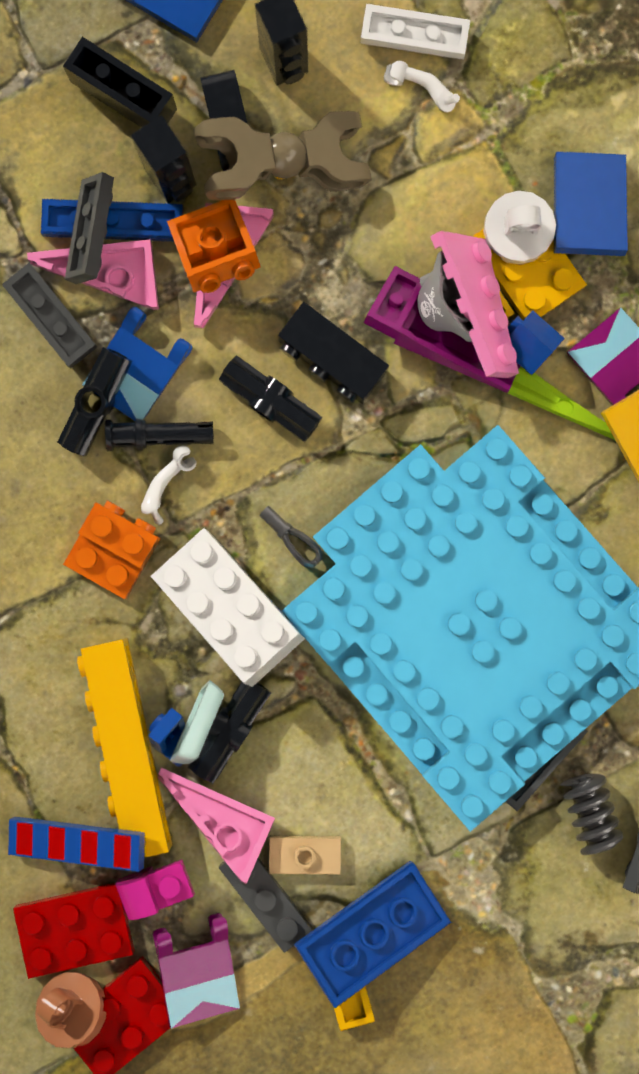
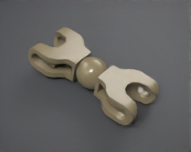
M355 111L329 112L313 130L302 131L298 137L294 133L284 131L270 137L269 133H258L252 130L247 123L236 117L214 118L202 121L194 128L197 144L201 148L219 150L226 156L229 163V170L214 173L204 184L206 197L210 200L239 199L247 193L256 181L266 180L270 174L278 178L287 179L299 173V177H311L320 186L331 192L362 188L372 180L369 165L365 162L350 161L343 155L340 148L341 140L350 139L362 128L360 114Z

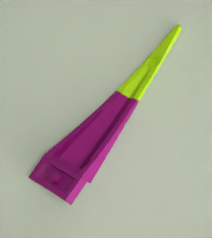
M394 266L370 308L364 324L395 339L393 344L615 440L606 422L564 395L536 373L531 375L518 363L519 374L510 378L486 377L473 342H467L456 333L450 331L433 330L423 322L418 310V295L422 287L420 278Z

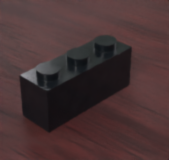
M262 0L255 3L259 48L276 86L282 83L289 85L301 80L305 73L308 72L307 27L295 1Z
M83 36L63 65L71 83L141 128L160 115L163 116L168 124L177 111L172 93Z
M160 115L130 136L146 173L167 204L174 200L180 202L186 199L193 192L192 188L197 184L186 150L163 116Z
M304 301L278 334V340L282 344L280 350L294 361H297L300 357L311 365L308 369L311 374L322 382H325L327 379L331 380L339 386L336 390L337 393L352 404L355 400L363 404L389 368L387 363Z

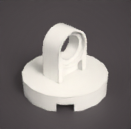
M515 191L504 194L493 203L485 217L483 233L490 250L492 249L495 254L502 257L501 260L506 263L521 265L535 261L547 251L555 236L556 222L553 210L544 199L532 192Z

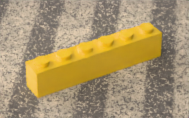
M128 638L81 648L82 656L77 657V663L81 677H86L89 691H85V701L88 711H94L97 724L92 727L96 747H101L104 761H100V771L103 781L109 782L112 795L107 798L111 817H117L119 829L145 832L144 858L167 853L172 847V840L151 743L148 737V729Z

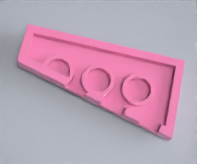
M439 231L430 236L435 249L441 247L447 263L442 265L447 280L454 278L461 298L456 300L459 310L472 323L473 329L469 331V335L486 377L510 378L519 374L516 363L517 354L512 346L508 330V318L503 310L499 294L500 285L495 278L491 262L492 253L486 239L446 231Z

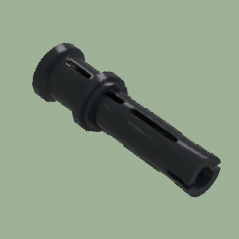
M107 419L105 421L107 451H113L114 448L136 447L139 451L147 449V445L214 444L213 421L154 424L146 423L142 419H136L135 422L113 423L111 419Z

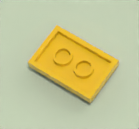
M483 229L472 237L485 239ZM554 239L547 251L540 255L539 258L533 262L521 265L506 263L501 260L502 257L495 254L491 249V262L495 278L500 285V289L523 320L532 310L542 318L587 286L567 255L554 253Z

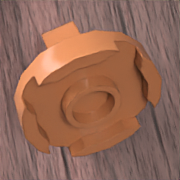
M65 972L52 978L43 987L37 1000L35 1012L38 1031L45 1041L59 1048H75L90 1043L100 1032L106 1018V1012L103 1011L104 990L95 979L82 973Z

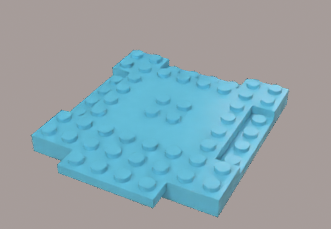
M499 425L493 428L445 471L421 444L313 536L314 540L332 559L335 565L282 610L470 832L525 785L524 782L628 691L639 686V587L636 586L544 481L545 477Z

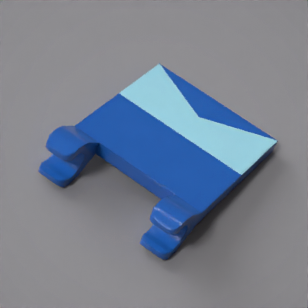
M133 306L126 314L121 327L107 348L117 351L133 361L115 397L114 407L136 421V419L144 420L178 368L193 350V346L180 338L176 341L166 358L134 336L145 322L147 315L139 308ZM89 375L87 376V378H86L85 381L83 382V384H82L83 386L85 385V383H86V381H87Z

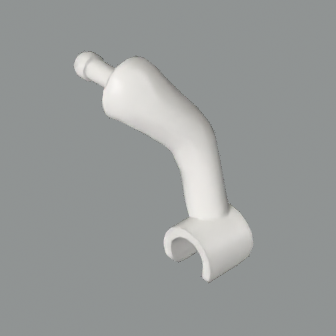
M396 61L393 64H389L384 74V81L393 86H402L404 79L418 83L427 89L439 110L443 112H451L460 100V96L452 94L436 76L408 67L404 61Z
M180 445L174 449L173 460L154 477L141 504L142 513H151L157 525L163 523V518L159 515L157 509L161 505V496L166 485L180 470L191 471L196 467L197 462L193 457L181 461L184 456L189 455L191 452L185 445Z

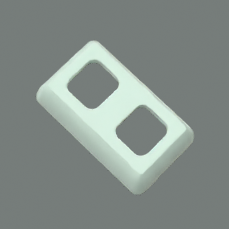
M210 680L201 688L170 759L171 762L189 764L199 757L224 698L223 691Z

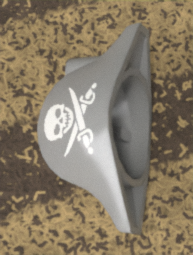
M443 251L437 254L433 271L420 278L422 287L418 295L419 314L423 322L431 329L456 333L467 342H472L469 331L473 329L472 323L459 310L456 300L461 298L454 278L447 280L442 267L447 261Z

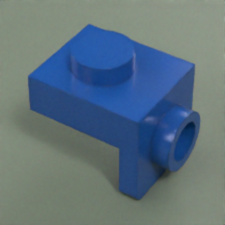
M173 708L166 715L161 713L155 718L149 727L151 732L148 734L152 747L168 760L171 759L185 727L183 716ZM172 762L177 767L182 766L180 763Z

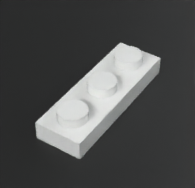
M366 4L360 44L464 59L470 20Z

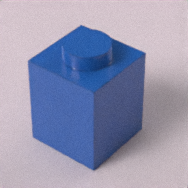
M533 310L524 320L517 316L508 326L512 346L517 354L516 362L531 375L565 339Z

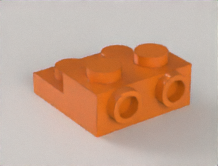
M235 199L222 200L167 221L193 292L200 290L203 293L214 292L220 287L221 282L232 278L246 280L254 274L255 269L261 268L256 250Z
M107 500L103 506L95 502L78 532L80 535L63 565L119 597L127 599L161 538L153 534L156 527L146 521L137 518L136 522L133 523L123 517L126 510Z

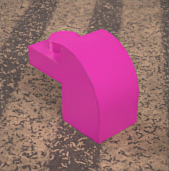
M183 860L153 870L152 866L145 868L139 872L119 878L115 884L129 920H137L157 914L160 909L194 897L195 894Z

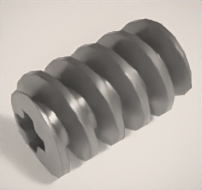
M584 774L568 779L560 784L562 786H571L572 788L563 797L565 800L576 801V804L567 810L568 813L580 814V818L573 821L572 826L584 827V832L576 836L577 841H588L589 844L580 850L582 855H593L610 850L623 839L621 830L615 829L619 824L618 818L610 815L614 812L615 807L612 802L606 801L611 794L607 788H602L606 783V778L601 774Z

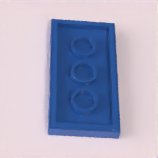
M409 861L293 945L331 1005L336 1008L449 925L451 921L415 864Z

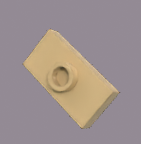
M270 835L269 874L340 875L341 836Z

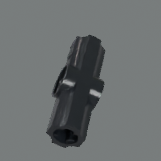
M107 347L102 348L84 387L75 396V406L57 443L72 453L87 456L106 415L110 414L114 408L115 397L133 362L132 360L117 351ZM93 392L97 393L101 398V407L98 411L92 410L89 406V396Z
M237 355L227 364L219 378V381L224 386L248 401V405L272 423L274 421L303 442L307 441L322 420V416L293 396L294 393L270 375L266 377Z
M241 682L227 707L221 709L212 723L199 757L190 763L188 768L200 778L213 784L233 752L238 751L253 727L254 719L272 692L258 682L253 687Z

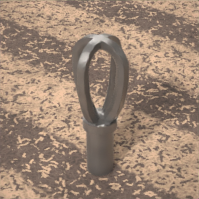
M267 506L260 513L259 516L278 533L277 536L283 539L290 553L301 565L306 568H313L322 560L323 554L320 547L306 534L293 528L290 523H286L270 506ZM288 535H294L310 546L316 553L315 559L312 561L304 559L292 545Z

